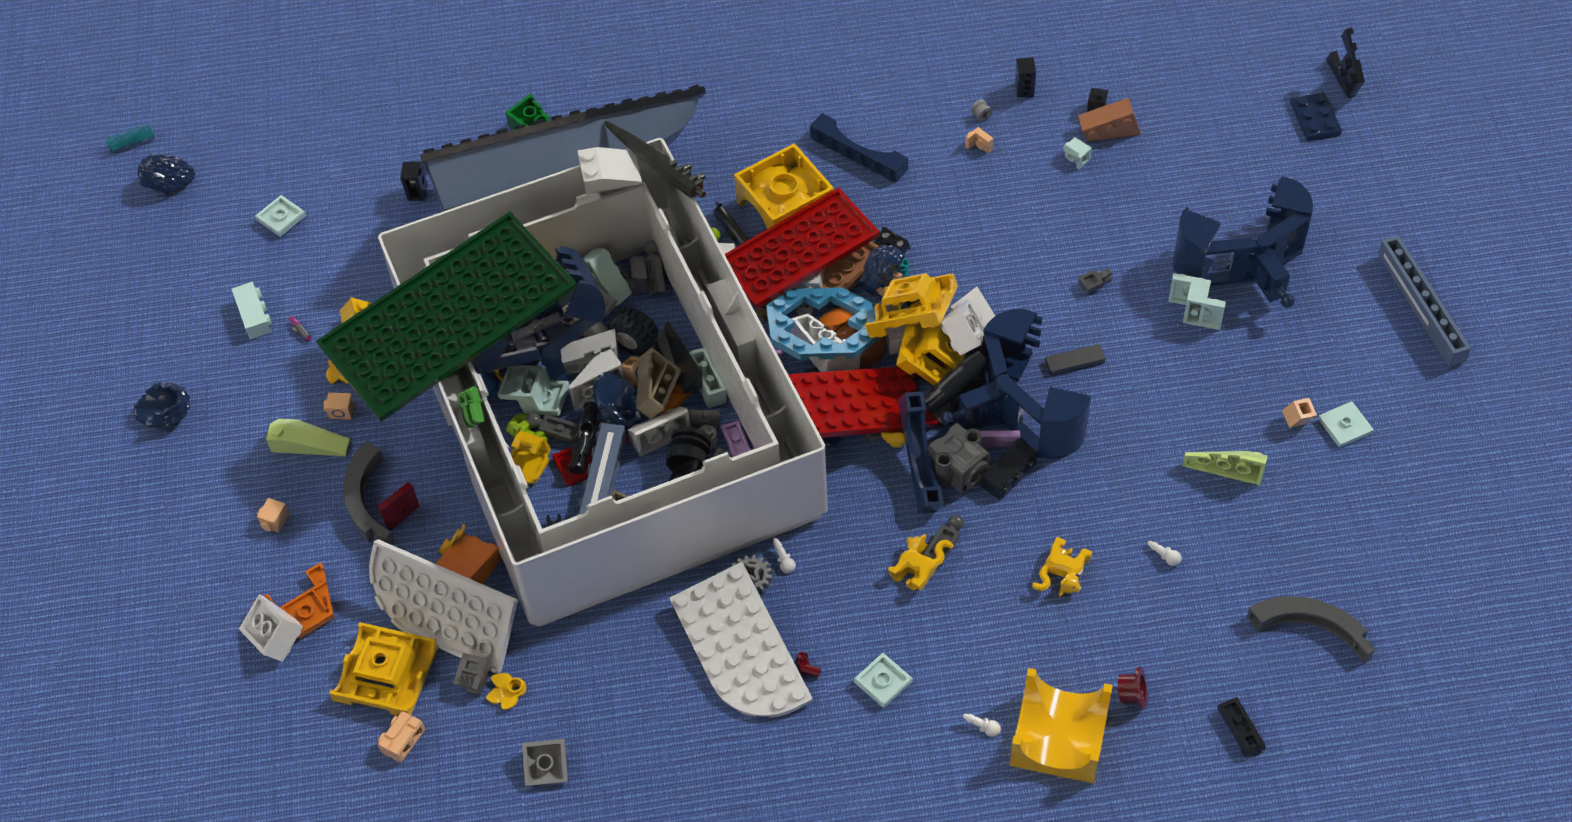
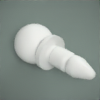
M774 538L773 543L780 557L777 560L780 562L781 571L787 574L792 573L796 568L795 561L790 558V553L786 554L781 542Z
M1148 541L1151 549L1159 553L1161 559L1166 560L1168 565L1177 566L1180 564L1182 557L1178 551L1171 550L1170 547L1164 548L1156 542Z
M963 714L965 720L980 727L979 731H984L989 737H996L1001 731L1000 724L995 720L989 721L988 718L982 720L972 714Z

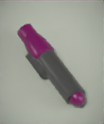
M290 316L288 320L291 322L293 330L297 334L299 333L305 341H310L311 335L294 316Z

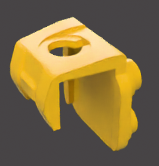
M520 430L511 445L513 450L510 455L514 464L520 466L526 483L534 484L540 479L549 463L548 455L551 449L545 438Z

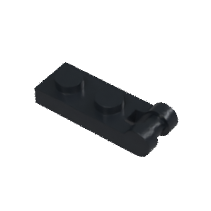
M1237 697L1218 704L1217 709L1239 744L1245 758L1252 756L1253 752H1261L1266 749L1264 741ZM1252 739L1254 743L1249 745L1247 740Z

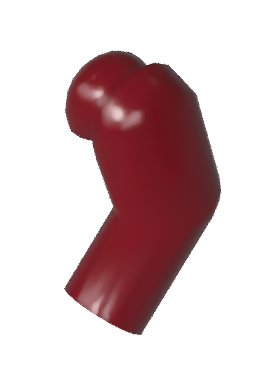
M799 652L795 659L799 671L802 674L819 678L821 668L810 665L807 659L808 654Z

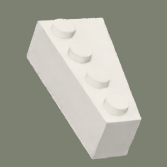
M810 314L792 318L795 320V327L791 329V334L811 345H814L823 337L838 344L845 341V339L841 340L836 337L834 331L826 330L824 324ZM860 355L854 359H846L845 356H835V359L819 360V357H809L820 372L856 370L860 368Z

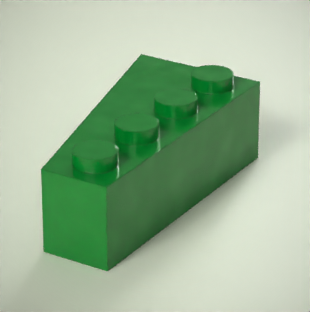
M531 93L505 112L508 126L512 130H515V126L525 124L526 127L531 126L534 121L541 119L544 122L550 121V117L544 113L540 104L535 101Z

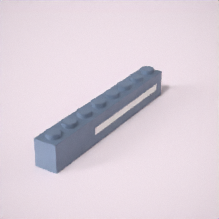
M1396 236L1382 240L1378 256L1448 367L1466 362L1471 347L1401 238Z
M602 423L600 430H597L596 447L593 446L592 448L593 460L592 463L588 464L587 473L589 476L588 480L584 481L583 491L585 492L584 496L580 497V512L576 516L585 513L588 504L612 496L626 440V431L623 425Z

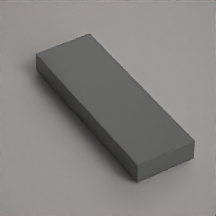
M1096 344L1045 357V362L1050 374L1055 375L1105 363L1106 358L1100 345Z

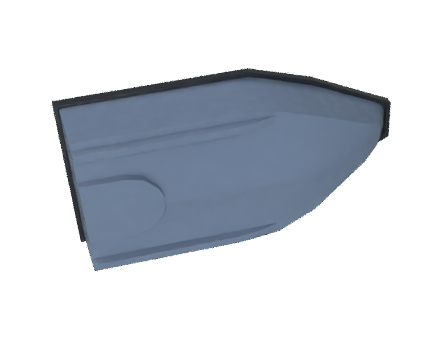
M693 85L688 87L689 89L682 91V89H678L666 94V91L656 93V96H644L634 101L632 98L622 100L620 104L610 103L604 105L603 108L597 109L595 107L581 113L580 110L569 112V116L566 117L556 115L546 122L543 119L533 122V125L527 127L525 124L518 125L512 131L502 129L496 131L497 135L489 136V133L483 134L474 141L468 138L461 140L458 145L453 146L452 143L445 144L439 150L429 148L423 150V154H420L424 176L429 175L441 210L444 212L580 165L578 150L594 147L627 149L604 125L605 121L619 126L644 142L662 138L668 147L679 137L695 114L698 99L706 94L705 87Z

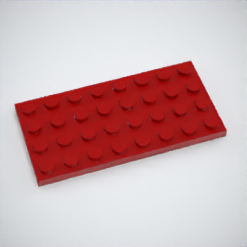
M837 188L727 252L725 256L747 298L758 309L880 237V231L840 188Z
M900 367L788 374L821 438L903 431L898 399L904 393L920 392L911 375ZM926 409V429L936 428L938 425L937 419L933 413L930 414Z

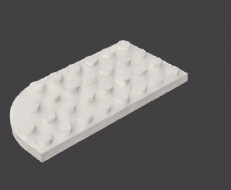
M379 539L374 541L369 564L370 584L374 586L377 604L381 610L386 611L392 619L391 622L405 633L436 639L438 648L460 658L463 653L486 658L491 662L489 671L499 674L503 668L518 599Z
M743 562L669 598L714 690L727 705L748 716H769V718L789 714L814 702Z

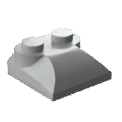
M565 739L522 743L525 786L568 782Z

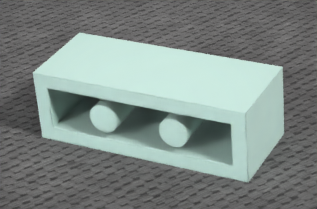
M594 248L584 257L598 287L618 301L615 306H618L632 293L628 282L623 279L620 269L613 263L610 253L605 248Z
M253 282L232 288L249 339L271 333L269 325L272 322L269 314L265 315L264 313L267 311L264 300L260 301V298L263 297L259 287L255 288Z
M703 347L690 351V355L703 374L702 389H699L708 409L725 404L726 388L706 348Z

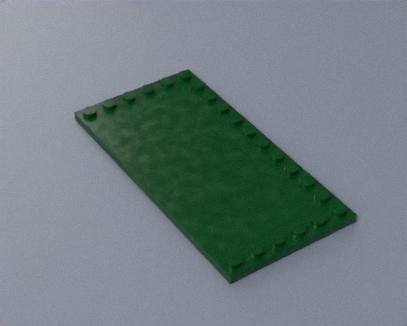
M509 211L316 340V343L379 421L382 422L578 288L573 278L514 214Z

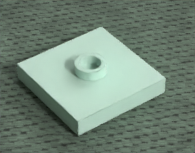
M280 195L260 211L255 218L266 228L281 237L306 216V213Z
M1352 401L1318 417L1320 423L1339 448L1371 435L1374 431Z
M884 653L854 678V683L883 708L913 682V678Z

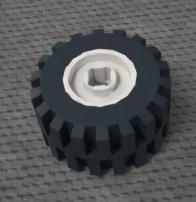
M631 307L620 309L607 327V331L615 329L618 347L638 356L648 351L659 335V329L655 322L645 313Z

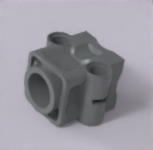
M956 423L944 437L936 439L929 444L931 465L935 472L937 483L941 487H948L951 484L960 493H964L968 489L981 483V476L990 467V453L981 446V433L976 429L966 431Z

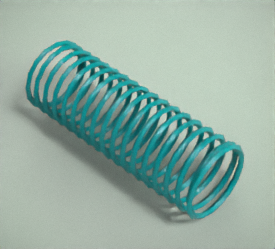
M148 123V126L145 124L146 129L142 125L143 129L141 126L140 129L139 127L137 129L134 128L135 132L133 128L132 132L130 129L129 132L128 130L124 131V135L121 132L122 137L118 133L119 137L116 134L117 140L114 135V140L112 136H110L111 140L109 137L108 140L105 137L110 152H113V149L114 151L118 150V147L121 149V147H127L129 144L132 145L134 141L137 144V141L140 143L142 139L145 141V138L148 140L150 136L151 138L155 137L150 124Z

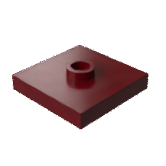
M407 482L378 507L386 528L391 531L418 509L420 505L413 485Z

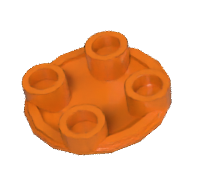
M842 307L834 308L824 313L819 318V322L824 324V327H828L830 331L837 330L839 325L848 323V319L854 316V314Z

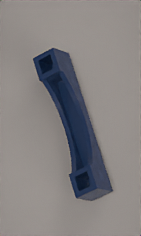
M821 113L810 125V138L814 141L824 144L829 149L841 153V155L854 160L856 163L869 168L888 180L896 183L908 170V157L894 150L893 152H880L854 143L836 127V120L824 113Z
M923 391L904 393L898 399L918 513L937 511L944 505L941 486L938 485L928 451Z

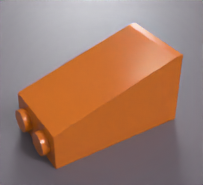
M464 533L435 564L484 584L501 558L496 545L486 543L474 535L469 536Z

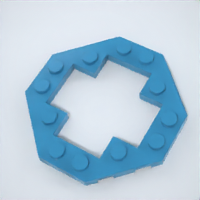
M843 287L790 289L766 305L770 342L773 346L799 360H808L809 357H819V360L835 359V356H845L846 359H854L878 341V337H869L865 327L866 323L875 322L872 302ZM804 302L818 310L832 302L855 314L848 319V326L858 331L841 344L823 337L814 345H811L788 332L795 327V320L786 315Z

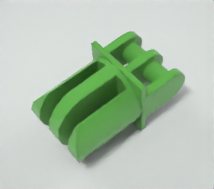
M472 386L459 393L458 400L460 405L456 406V408H461L466 428H472L484 422L481 403L485 401L480 400L478 389Z

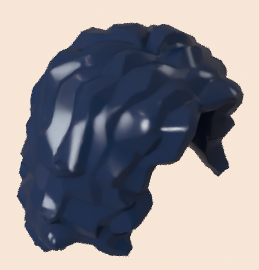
M160 153L156 155L150 154L145 159H142L137 171L140 184L143 187L163 191L165 194L174 192L178 188L182 189L184 184L191 182L195 178L194 168L187 161L182 160L181 157Z
M881 245L875 247L870 252L863 267L865 270L864 277L862 278L863 288L867 293L879 287L889 286L894 278V270L899 272L902 270L900 265L906 255L901 253V250L893 245Z
M608 371L598 375L597 380H594L592 396L595 398L597 409L601 414L600 418L606 424L623 425L625 430L639 423L642 419V414L636 409L637 390L634 388L635 385L625 379H619L618 375L614 376Z
M161 381L153 383L150 388L146 389V394L142 395V398L137 403H134L135 410H133V415L136 416L137 421L148 427L164 425L169 427L185 418L191 406L189 403L190 396L185 387L179 386L174 382L163 383Z

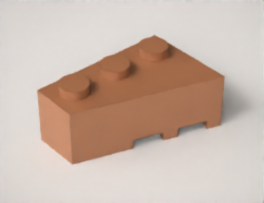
M1129 98L1078 115L1086 141L1141 135Z

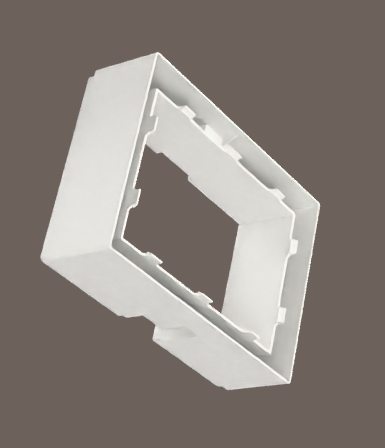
M657 138L646 142L662 154L669 156L670 162L674 160L664 139ZM637 155L642 184L586 194L581 167L578 165L382 232L378 236L394 288L509 211L514 214L554 259H557L556 247L572 248L583 255L594 248L609 245L611 259L613 262L645 252L644 244L649 240L655 241L658 248L656 255H660L663 268L702 346L706 348L726 388V393L754 447V450L732 458L726 452L703 461L704 466L698 471L618 501L613 500L612 496L587 505L585 513L542 529L526 492V488H528L520 466L515 465L488 403L486 396L489 394L481 375L475 372L471 361L433 386L448 426H453L473 488L527 620L530 624L538 627L816 521L828 510L825 444L694 197L689 198L661 178L660 173ZM475 386L478 389L480 400L485 401L481 403L484 422L472 428H466L461 408H456V406L460 405L458 394Z

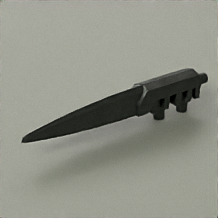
M604 122V125L627 148L660 173L661 178L689 198L696 197V195L700 198L705 197L706 192L703 190V180L706 177L703 173L691 176L690 170L692 166L689 163L684 166L682 164L677 166L676 160L670 162L669 156L662 154L640 138L613 123Z

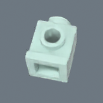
M1076 137L1067 142L1063 147L1065 157L1070 162L1075 163L1077 169L1082 168L1091 159L1092 148Z

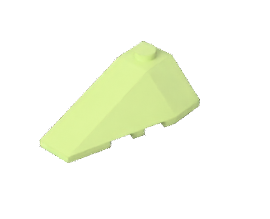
M277 419L272 422L266 438L271 452L346 456L350 439L295 419Z
M1251 451L1185 452L1182 466L1260 485L1267 455Z

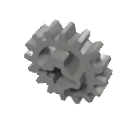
M745 555V560L743 561L740 558L737 559L738 563L743 562L757 592L759 591L763 594L764 588H770L769 582H772V568H769V562L763 563V557L757 560L755 555L751 559Z

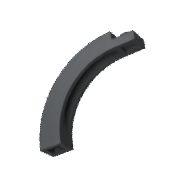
M366 440L354 454L346 470L343 485L344 501L353 525L366 541L370 543L373 539L375 541L379 539L392 545L394 541L391 533L371 518L364 507V492L367 482L375 469L384 461L381 450Z
M1296 596L1277 597L1250 606L1247 613L1248 620L1258 632L1283 623H1305L1326 629L1342 639L1364 664L1371 661L1375 651L1372 644L1365 640L1368 630L1359 621L1342 609L1320 600Z

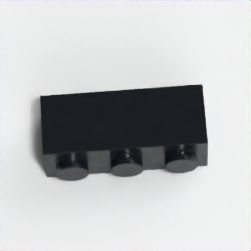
M1018 438L981 476V487L998 499L1004 494L1007 495L1012 486L1022 480L1025 472L1028 469L1034 468L1037 463V451Z

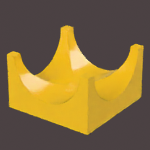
M795 143L734 174L737 204L741 207L746 204V201H749L762 217L767 229L834 191V187Z
M1028 668L1020 716L1012 741L1010 766L1094 784L1113 685L1104 683L1100 690L1092 693H1070L1051 687L1039 678L1037 669Z

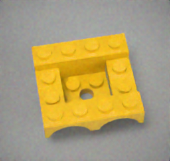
M927 273L892 280L889 286L884 287L885 294L881 305L877 303L874 307L875 322L865 324L869 337L882 338L888 334L891 327L897 328L905 324L914 325L920 322L922 328H935L939 326L958 288L954 274L930 277ZM920 299L922 304L921 306L901 309L906 301L914 302Z
M920 300L910 305V308L921 306ZM920 322L914 325L906 324L896 365L909 375L917 373L934 386L952 368L964 360L966 353L959 355L958 351L955 352L952 349L950 337L945 335L941 329L942 323L935 328H922ZM930 352L945 363L944 369L924 354Z
M359 622L357 640L353 650L344 657L340 681L334 690H330L329 694L332 701L352 705L354 702L389 710L391 715L399 716L402 711L412 715L438 650L436 639ZM379 657L386 658L385 661L381 664L375 663L376 659ZM363 678H366L370 680L384 682L394 685V688L368 683L362 680Z

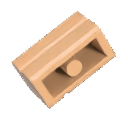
M404 711L392 719L391 727L386 733H382L378 740V747L382 754L391 757L399 763H402L425 731L421 720L414 716L412 717Z

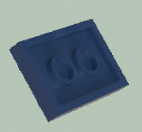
M1325 92L1291 98L1290 104L1307 141L1341 135L1342 129Z

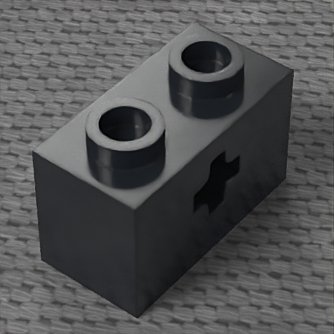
M1034 57L1016 58L1015 88L1017 98L1034 97L1036 80Z
M421 161L403 162L400 179L407 200L425 201L428 183L423 173Z

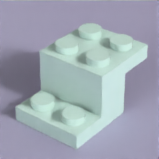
M1173 274L1168 302L1186 305L1183 323L1220 330L1226 302L1208 298L1211 280L1186 276L1184 274Z
M514 365L507 368L497 395L500 399L517 400L524 414L535 413L538 415L559 416L570 384L568 381L550 380L544 366Z

